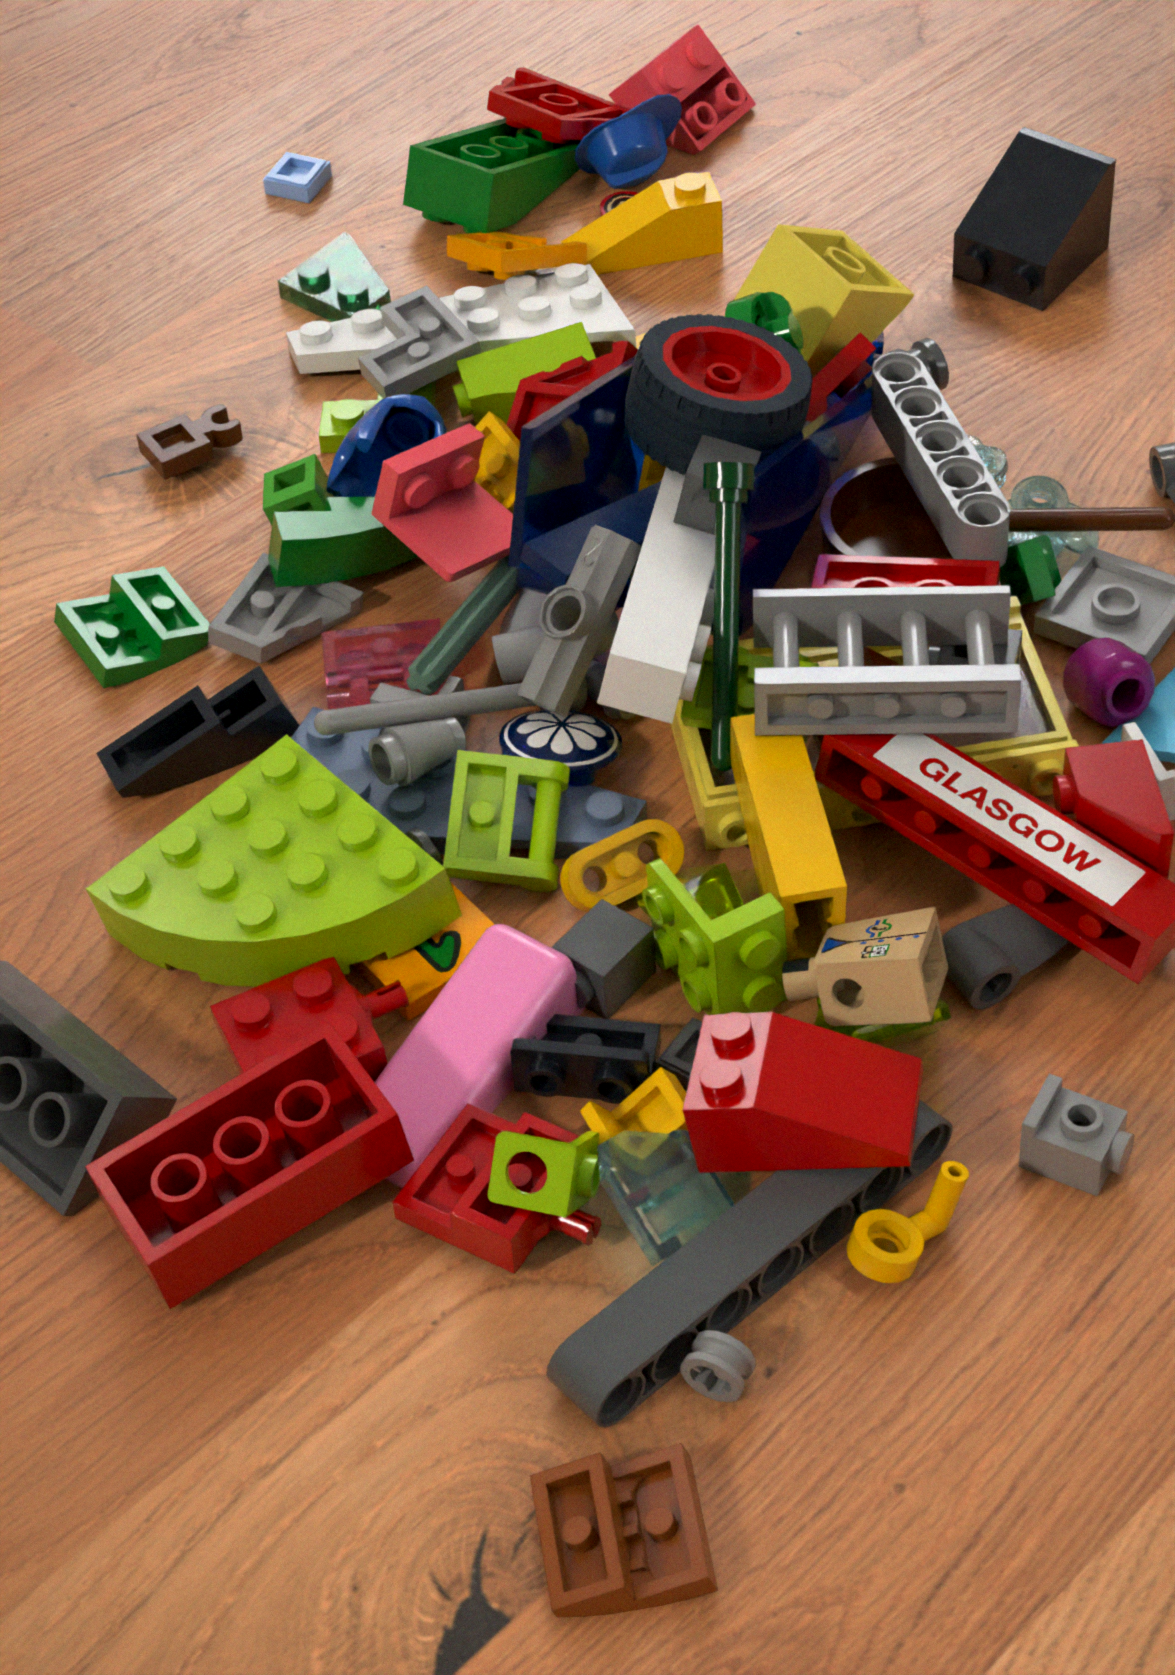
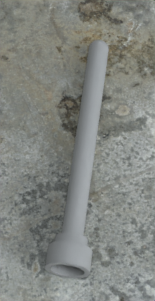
M585 677L570 707L569 712L571 713L581 711L586 704L587 684ZM518 683L323 710L316 715L314 727L322 735H334L537 705L517 696L522 684Z

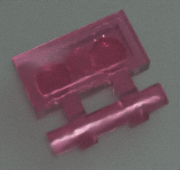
M440 618L321 632L327 690L350 687L349 692L327 694L328 710L371 704L370 698L377 688L369 689V685L380 684L381 682L404 681L405 685L396 687L411 690L406 683L407 678L410 676L408 667L440 631ZM445 680L443 684L439 687V689L432 695H438V693L440 692V690L442 689L443 685L447 680Z

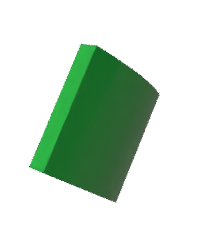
M164 566L112 575L110 593L107 595L56 603L54 623L103 688L144 678L184 660L209 644L208 629L210 623Z

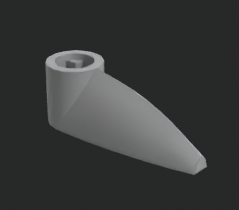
M536 572L533 573L510 604L502 621L499 635L492 636L495 658L503 685L522 683L544 635L539 621V612L550 590L548 581Z

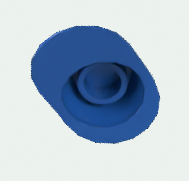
M670 94L657 95L640 103L619 117L608 120L592 129L583 137L576 148L575 161L579 169L588 174H599L609 187L613 189H626L647 181L665 163L668 153L665 140L674 131L681 117L682 106L679 99Z

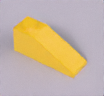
M709 172L699 174L684 173L676 178L657 181L561 241V244L572 241L587 243V263L583 265L590 264L597 275L722 253V200Z

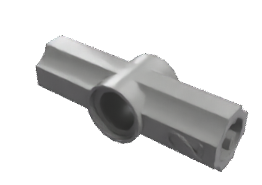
M597 525L592 526L566 585L551 591L541 605L539 621L544 635L518 690L517 696L563 717L567 716L592 658L602 655L612 646L619 624V619L614 609L642 546L612 530Z

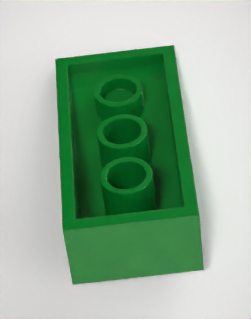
M506 118L410 145L403 205L422 211V217L435 222L450 221L462 225L465 233H490L514 225L579 170L575 161V153L581 140H571L570 143L565 144L549 142L542 139V132L532 128L512 127L506 124Z

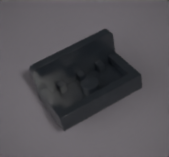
M555 1014L546 1024L547 1033L541 1040H536V1037L533 1039L515 1038L510 1051L514 1090L517 1092L533 1093L543 1097L567 1096L597 1099L607 1103L619 1104L656 1072V1061L659 1058L662 1042L661 1024Z

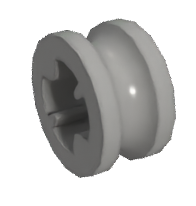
M705 1330L699 1332L692 1343V1353H688L684 1358L680 1369L685 1381L700 1394L720 1402L737 1401L745 1389L744 1380L752 1375L756 1367V1359L751 1350L733 1336L720 1331Z

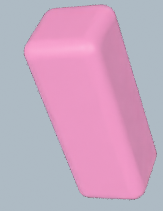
M496 924L485 930L375 1081V1084L397 1112L414 1158L413 1162L385 1178L386 1180L403 1188L467 1103L489 1113L495 1110L514 1089L510 1051L515 1038L533 1039L536 1037V1040H541L547 1033L546 1024L555 1014L579 1016L586 1007L579 1008L577 1006L575 985L577 975L571 960L565 954L505 924Z

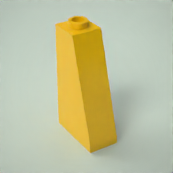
M755 713L731 717V766L760 897L771 893L785 910L787 960L815 957L826 930L834 925L845 923L847 884L803 736H755Z

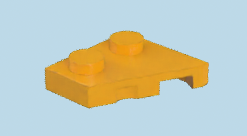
M477 232L447 235V256L467 262L468 270L494 271V278L507 280L516 275H525L527 270L555 268L570 263L586 264L587 243L572 241L569 243L547 245V238L521 236L502 232Z

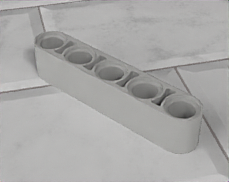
M891 352L878 357L872 366V418L953 559L1000 561L1001 567L1005 564L1008 556L1009 503L923 362L918 357L904 352Z

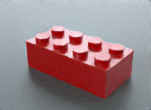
M329 1021L86 1165L85 1168L108 1213L169 1309H172L414 1161L397 1112Z

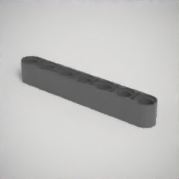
M919 1099L910 1166L777 1170L571 1334L557 1348L550 1359L546 1373L549 1381L598 1426L606 1428L616 1424L681 1371L680 1365L688 1353H692V1343L699 1332L714 1330L727 1334L853 1230L859 1216L867 1211L879 1209L928 1169L946 1149L953 1131L952 1124Z

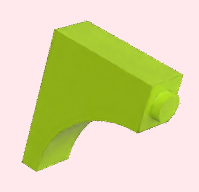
M575 323L456 361L462 383L452 387L462 418L472 415L475 425H477L490 411L507 424L521 379L541 371H554L562 363L583 356L588 361L596 359L583 323ZM619 418L605 462V467L613 481L634 474L627 437Z

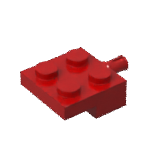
M331 957L210 1006L214 1023L240 1074L330 1021L375 1082L388 1063L384 1046L374 1030L373 1020L400 1008L408 1007L409 1001L399 980H395L389 985L362 995L358 989L348 983L334 957Z
M467 1103L392 1201L395 1219L513 1274L518 1271L538 1241L548 1235L550 1231L555 1229L589 1246L593 1243V1238L596 1239L601 1227L600 1217L593 1216L580 1209H577L565 1218L491 1202L488 1199V1188L496 1136L500 1132L511 1131L566 1143L575 1140L579 1135L526 1112L514 1124ZM519 1152L511 1159L508 1173L512 1184L517 1189L533 1193L543 1188L547 1180V1168L538 1155L531 1152Z

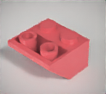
M699 24L666 47L609 93L615 104L628 109H632L657 95L670 94L677 97L682 106L681 117L674 131L665 140L666 145L692 155L702 151L756 105Z

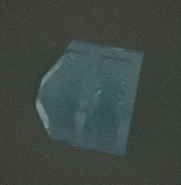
M674 1130L669 1134L623 1131L597 1146L600 1183L652 1267L671 1256L735 1205L715 1172L699 1173L687 1130Z

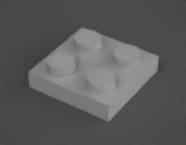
M1088 545L1055 588L1056 595L1049 597L1035 614L1034 633L1076 649L1096 638L1108 637L1121 641L1139 653L1150 664L1175 630V576Z

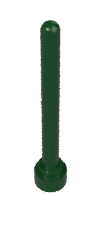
M711 462L703 464V490L709 491V503L715 504L711 761L713 766L720 771L732 769L730 757L731 717H737L741 504H747L748 492L754 491L755 465L742 462Z

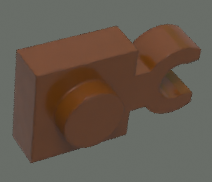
M224 404L208 408L203 412L200 419L193 422L186 414H183L136 434L140 452L164 480L188 472L192 468L214 459L212 448L231 447L243 439L240 421L238 419L229 421L227 408Z

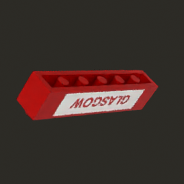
M932 733L824 735L814 773L815 780L1010 904H1014L1035 920L1139 985L1175 947V883Z

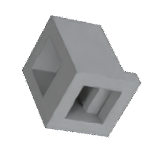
M1049 1073L1022 1123L1018 1167L1098 1196L1110 1171L1121 1174L1130 1157L1135 1136L1125 1131L1128 1111L1063 1088L1062 1078Z

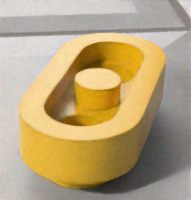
M647 819L575 852L566 860L561 871V887L565 897L577 909L588 912L601 899L616 906L642 893L644 889L648 888L646 864L638 857V847L641 843L651 847L654 854L653 861L660 858L675 875L679 871L684 859V845L679 833L667 822L658 819ZM586 869L593 870L599 877V887L595 892L588 890L583 883V874Z

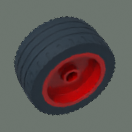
M710 314L672 317L650 328L639 346L634 359L625 399V427L628 430V435L632 437L633 443H636L637 447L645 455H648L653 461H657L663 467L665 466L669 470L676 471L681 475H686L702 434L760 451L761 455L754 477V482H759L762 479L765 480L770 476H775L776 473H780L789 464L798 446L810 405L813 381L811 369L808 367V363L804 360L803 355L799 354L798 350L793 348L789 342L753 323Z

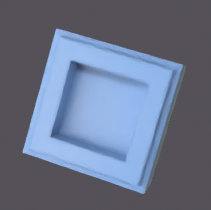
M286 152L263 179L265 194L310 203L332 177L330 161Z

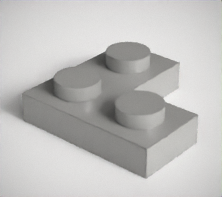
M426 285L380 307L383 324L397 340L359 357L358 361L362 376L385 399L397 394H410L412 391L439 378L456 372L458 370L456 361L480 354L481 347L479 340Z

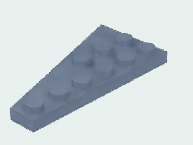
M313 707L291 738L404 834L413 827L419 828L428 835L439 853L445 854L457 754L407 786L403 787L397 783L388 786L382 783L375 774L368 752L369 741L379 736L382 728L322 735L315 729L314 719L324 709ZM569 779L568 789L561 792L554 859H568L575 852L633 824L647 820V802ZM518 784L510 848L530 849L536 789L529 785Z

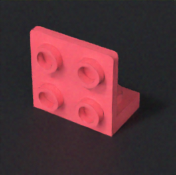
M470 423L384 460L372 509V515L447 582H454L523 549L524 543L532 540L534 536L532 530L474 481L479 470V459L485 436Z

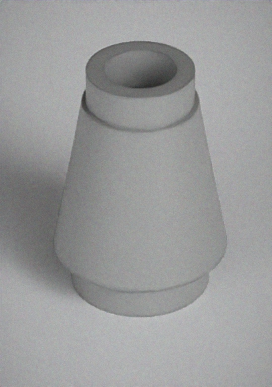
M454 717L383 727L379 736L369 741V758L375 774L382 783L388 786L397 783L404 787L457 754V750H465L466 738L460 723Z

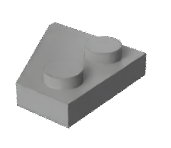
M262 553L209 625L208 643L262 664L359 614L363 606V592L337 581L316 585L276 587L268 561V554Z

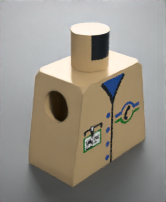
M936 907L844 923L828 928L815 957L784 961L782 978L787 999L795 1001L820 998L824 1020L831 1026L931 1022L948 971Z

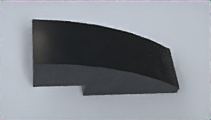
M258 665L209 699L197 685L96 754L117 792L122 798L193 783L233 768L262 754L285 735L293 736L300 725L278 690Z

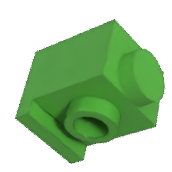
M316 454L264 474L263 511L271 525L274 512L325 511L327 497H333V494L327 492L328 476Z

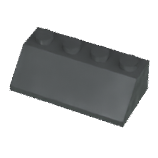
M0 960V1162L61 1215L74 1216L99 1196L85 1166L166 1119L177 1098L8 961Z

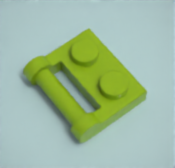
M457 750L443 867L446 868L448 877L520 885L524 889L535 892H551L556 890L558 887L559 867L554 864L561 792L568 789L570 768L564 763L553 760ZM518 784L529 785L536 789L528 859L509 857Z

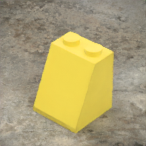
M778 224L734 300L756 292H774L788 300L793 310V315L798 320L802 330L804 345L801 349V354L804 360L807 361L813 378L860 332L872 343L910 303L915 294L843 231Z

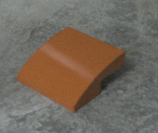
M682 1443L612 1466L609 1465L602 1453L599 1452L530 1475L551 1611L557 1618L610 1615L658 1607L718 1591L692 1460Z

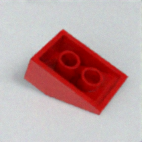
M730 1012L704 1015L682 1110L699 1173L910 1166L923 1077L922 1058L774 1012Z

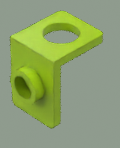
M511 1131L500 1132L496 1136L488 1199L497 1204L565 1218L587 1203L590 1198H594L598 1191L603 1167L602 1156L597 1155L599 1133L587 1131L570 1143ZM531 1152L543 1160L547 1168V1180L541 1190L527 1193L517 1189L512 1184L509 1178L508 1167L515 1154Z

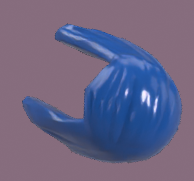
M397 394L382 399L364 414L343 439L332 463L327 481V492L333 494V497H375L384 460L447 433L444 420L438 410L423 396Z

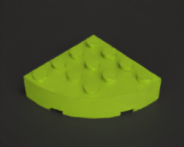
M288 735L277 741L86 888L109 935L141 959L166 970H169L172 966L177 969L198 973L201 981L224 986L257 987L322 959L331 957L335 958L343 974L346 975L351 973L349 965L371 959L386 952L388 959L423 943L462 916L446 868Z

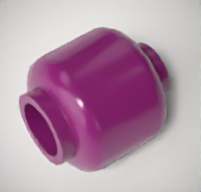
M1105 637L1092 639L1084 643L1070 656L1063 672V687L1067 699L1078 710L1096 723L1114 727L1138 717L1148 707L1154 695L1155 677L1151 665L1139 653L1121 641Z

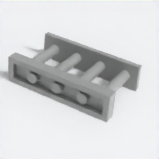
M1010 586L753 589L754 648H773L774 668H754L755 736L1018 732L1021 695L1020 664H995L993 645L1008 644ZM863 645L902 646L904 666H864ZM928 645H967L969 665H930ZM799 647H838V667H799Z

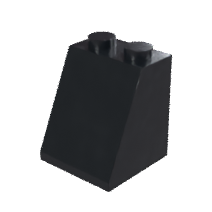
M1023 127L1017 133L954 233L952 276L1043 311L1108 248L1116 159Z

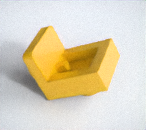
M662 1067L654 1072L611 1112L592 1101H589L580 1109L591 1131L599 1133L597 1155L602 1156L603 1162L611 1168L622 1165L644 1178H647L690 1139L682 1111L686 1091L677 1077Z

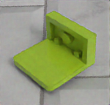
M660 858L646 864L648 888L643 890L642 895L646 909L651 916L652 927L654 928L656 963L663 970L671 967L680 979L681 987L688 1003L696 1012L704 1010L707 1015L730 1012H768L778 1003L787 999L782 978L783 963L787 961L785 910L771 893H767L711 920Z

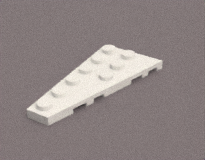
M565 264L558 267L555 272L534 277L530 275H516L508 278L503 284L485 288L467 286L458 289L454 295L439 298L479 340L481 353L579 322L583 323L590 342H618L623 340L629 341L636 347L635 329L590 264ZM376 309L361 310L353 314L351 318L330 323L326 321L308 322L301 326L299 330L286 332L289 352L300 374L360 370L359 357L397 340L383 324L381 311Z

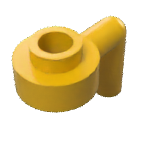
M957 1161L944 1162L924 1210L908 1218L900 1213L885 1209L870 1210L859 1216L847 1243V1255L852 1265L864 1276L882 1283H898L912 1276L923 1252L924 1242L947 1229L969 1178L968 1169Z

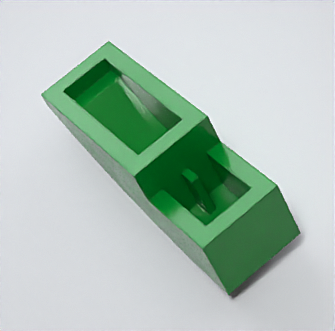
M327 497L325 511L274 512L268 561L276 587L316 585L349 580L384 571L411 561L418 556L372 515L375 497Z

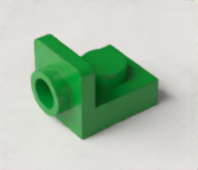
M1047 535L1008 545V556L1005 564L1000 567L999 580L1001 586H1010L1011 596H1017L1020 605L1055 596V588L1062 581L1052 544Z

